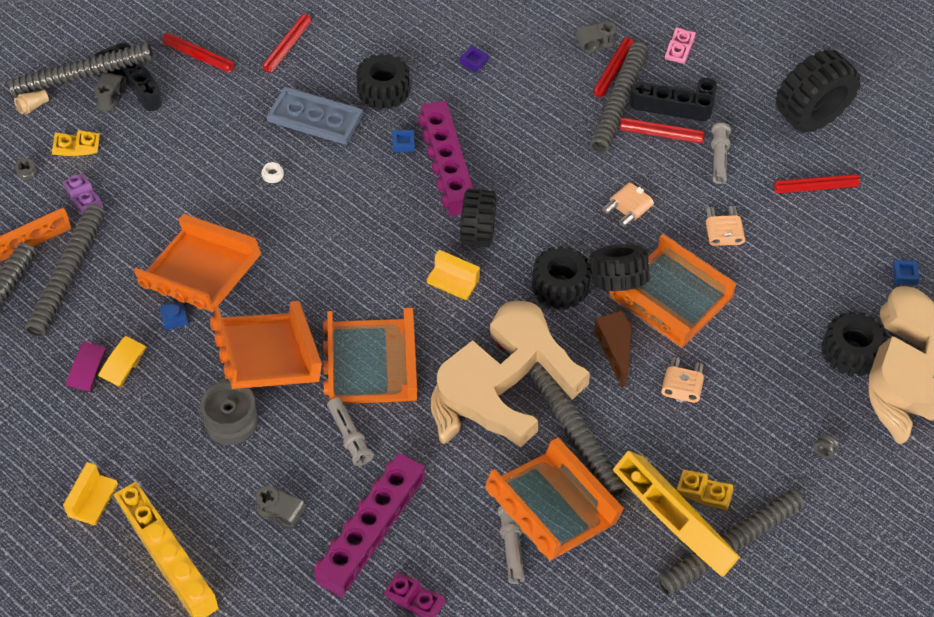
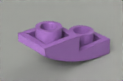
M83 173L73 175L62 182L82 216L89 204H95L103 208L101 199L93 191L91 183Z

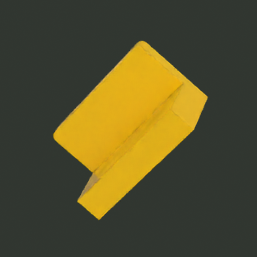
M439 250L435 255V267L427 278V284L467 300L480 281V267Z
M87 462L63 504L67 516L91 525H97L118 486L117 481L99 475L97 466Z

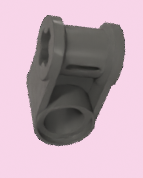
M603 21L578 29L575 37L582 51L586 54H591L595 51L612 48L615 45L614 33L616 32V25L611 21Z
M104 72L101 74L98 83L94 87V94L98 99L96 105L100 111L107 112L115 108L126 88V77L124 75Z
M271 486L260 488L255 495L259 515L289 530L295 528L307 507L301 499L281 492Z

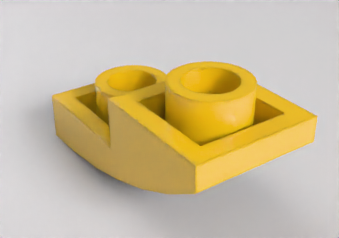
M78 130L77 136L55 133L52 155L81 156L97 153L100 133Z
M125 336L111 353L98 376L121 388L133 367L136 368L147 347Z
M683 469L676 491L680 495L700 504L727 511L734 488L732 484L708 480V474Z

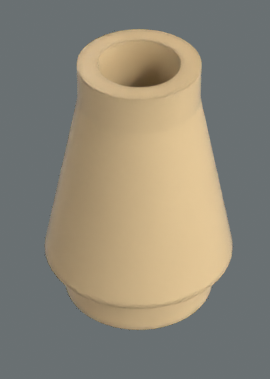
M45 90L19 94L14 99L16 109L20 114H29L49 101Z

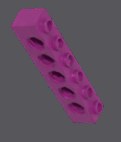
M440 101L421 104L418 122L420 127H424L422 134L424 142H428L429 159L433 158V174L438 175L436 179L438 191L443 193L441 195L443 208H447L449 217L461 215L464 193L467 188L473 189L447 102Z
M398 453L394 460L391 459L387 463L381 479L377 478L374 481L371 493L367 498H363L359 502L354 517L347 519L339 538L335 537L328 548L329 552L324 558L321 557L314 567L317 584L343 598L424 481L425 466L401 453ZM393 482L402 483L400 485H392ZM380 501L388 502L385 505L378 504ZM365 521H374V523L370 525L364 524ZM353 540L360 541L357 545L350 544ZM340 560L346 561L344 565L335 564Z

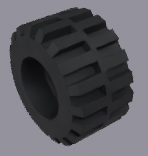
M379 53L377 56L374 54L371 55V58H365L358 65L356 71L357 93L365 105L369 104L371 108L378 107V109L382 110L383 108L392 109V106L398 107L400 103L406 101L410 91V73L406 62L401 61L400 57Z
M467 188L465 191L460 224V241L462 245L487 248L491 246L497 202L495 191Z
M631 244L610 245L602 247L590 255L592 285L596 288L607 291H626L641 287L650 280L648 251L643 247Z
M558 246V249L551 247L548 248V252L545 250L541 252L540 256H537L535 259L532 274L533 293L535 296H538V300L540 302L545 301V305L548 307L551 305L555 306L554 309H560V307L569 309L570 305L575 307L579 304V301L583 302L585 295H588L591 278V265L587 263L588 259L586 256H581L580 251L577 250L575 252L571 247L564 249L563 246ZM563 275L570 279L559 280L554 278L553 276Z
M850 311L849 314L844 312L840 314V317H834L827 328L822 342V354L825 355V361L831 363V368L839 369L838 372L841 374L844 372L848 373V376H854V374L864 376L865 372L869 374L879 346L888 340L885 337L887 334L885 329H881L882 324L875 322V318L872 316L867 317L862 312L860 314H856L855 311ZM847 340H850V341L857 342V343H859L862 347L852 346V345H850L849 343H847L846 341H847Z

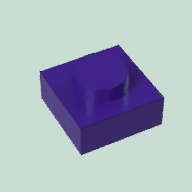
M471 46L460 56L459 63L476 73L489 61V55Z

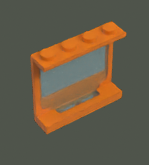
M662 234L659 239L658 248L648 256L649 282L632 290L610 291L609 296L683 348L733 298L736 283L715 270L710 264L696 257L691 251H687L677 244L675 240Z
M404 308V319L333 322L332 311H327V321H323V334L328 335V340H323L324 355L328 354V360H323L324 375H328V380L324 381V395H329V401L337 397L341 398L343 404L417 401L413 308Z
M559 438L550 442L544 455L502 476L495 469L492 470L485 485L489 494L504 508V511L520 526L522 532L527 534L538 550L549 561L615 525L624 510L621 504Z

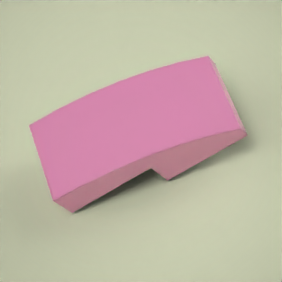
M676 28L673 38L670 40L665 59L685 64L696 32Z

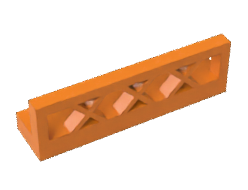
M58 209L1 235L0 262L8 259L21 242L34 247L71 230L65 209Z

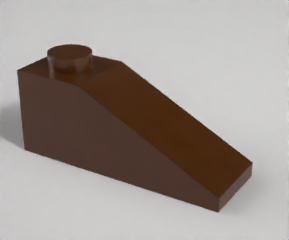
M623 311L596 318L594 333L621 388L626 387L631 332L633 331L630 319H626Z

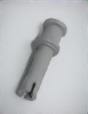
M716 123L712 126V134L714 135L711 141V147L714 150L713 182L717 184L727 181V150L731 146L729 140L731 127L727 123Z
M341 398L331 399L327 403V407L330 409L344 437L343 445L350 451L352 463L355 466L367 464L372 460L374 454L367 448L364 442V435L356 430ZM340 416H343V418H344V420H345V422H346V424H347L346 426L344 425V423H343V421L341 420Z
M500 506L498 508V515L501 516L502 524L500 535L505 541L508 582L519 584L525 581L520 536L523 532L513 518Z

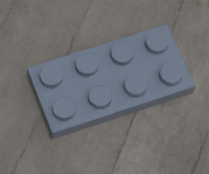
M284 87L267 115V122L347 145L363 117V109Z

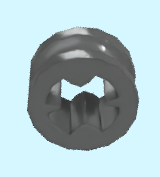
M23 158L16 162L15 170L18 178L30 180L36 176L37 169L32 159Z
M822 434L818 437V441L814 443L813 448L821 457L830 459L839 449V444L830 435Z

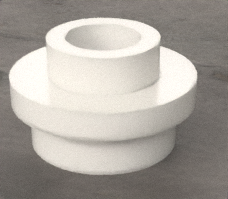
M275 162L267 163L262 169V178L268 183L279 182L284 176L283 168Z

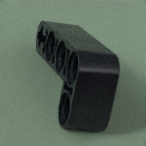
M119 43L95 53L94 56L99 57L100 54L105 56V53L109 52L112 54V51L118 52L119 49L124 50L126 47L131 49V46L127 43ZM142 62L138 65L136 63L133 66L127 65L126 68L121 67L119 70L116 68L114 71L108 70V73L121 74L126 77L127 84L146 110L155 111L162 106L159 87Z
M701 78L698 82L697 90L693 91L638 82L632 86L630 106L635 110L706 121L712 115L717 83L711 78Z

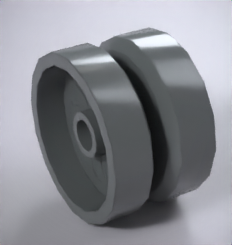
M222 381L207 389L201 398L200 411L207 435L213 441L223 445H235L246 441L253 435L258 425V414L254 395L249 388L232 389L230 381Z

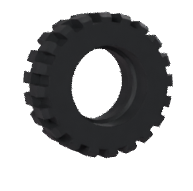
M824 50L823 52H816L815 55H810L805 58V61L796 65V68L790 71L787 75L788 77L783 80L781 88L777 91L776 106L778 111L796 130L808 133L809 131L814 132L818 128L822 129L826 124L833 122L838 115L840 116L846 107L850 106L852 99L857 95V90L860 89V74L838 51Z

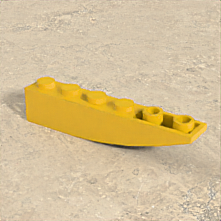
M631 451L626 452L613 468V471L678 538L720 576L724 577L740 556L644 456Z
M135 481L113 494L143 545L190 616L207 617L217 611L219 608L215 594L138 483Z

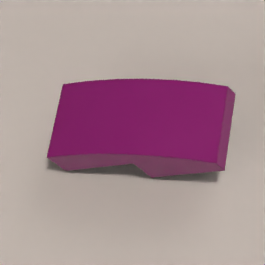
M83 341L73 362L66 386L91 393L107 348Z
M399 572L396 573L384 591V595L419 617H436L446 602L443 595L421 587L418 580Z

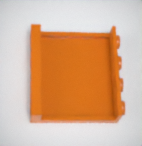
M182 214L178 219L182 228L179 234L146 271L135 268L134 272L139 285L144 289H152L163 296L168 295L182 303L192 304L198 309L214 312L215 307L219 306L259 258L261 251L254 237Z
M300 301L290 302L289 313L222 318L219 307H215L214 316L210 317L211 331H215V345L220 347V362L225 364L224 376L225 379H229L232 389L319 382L322 363Z

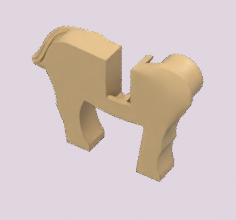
M909 286L896 287L890 292L888 301L880 309V319L885 329L924 349V351L921 352L892 336L879 346L869 374L868 385L870 401L878 418L898 444L905 443L912 430L913 423L907 413L916 414L934 421V302L922 291Z
M511 301L499 308L490 324V337L511 354L503 363L499 364L472 340L441 365L437 373V385L431 396V412L437 425L439 441L442 444L449 442L460 432L461 422L458 417L459 415L477 422L486 430L505 436L521 448L538 432V420L531 415L512 410L498 396L520 381L536 362H539L571 399H574L589 385L590 372L574 363L568 357L565 350L555 342L550 334L544 315L537 305L527 301Z

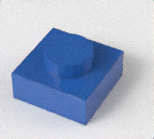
M392 130L393 152H415L414 130Z
M894 260L892 264L894 284L918 285L920 278L917 261Z
M182 302L159 306L165 330L188 325Z

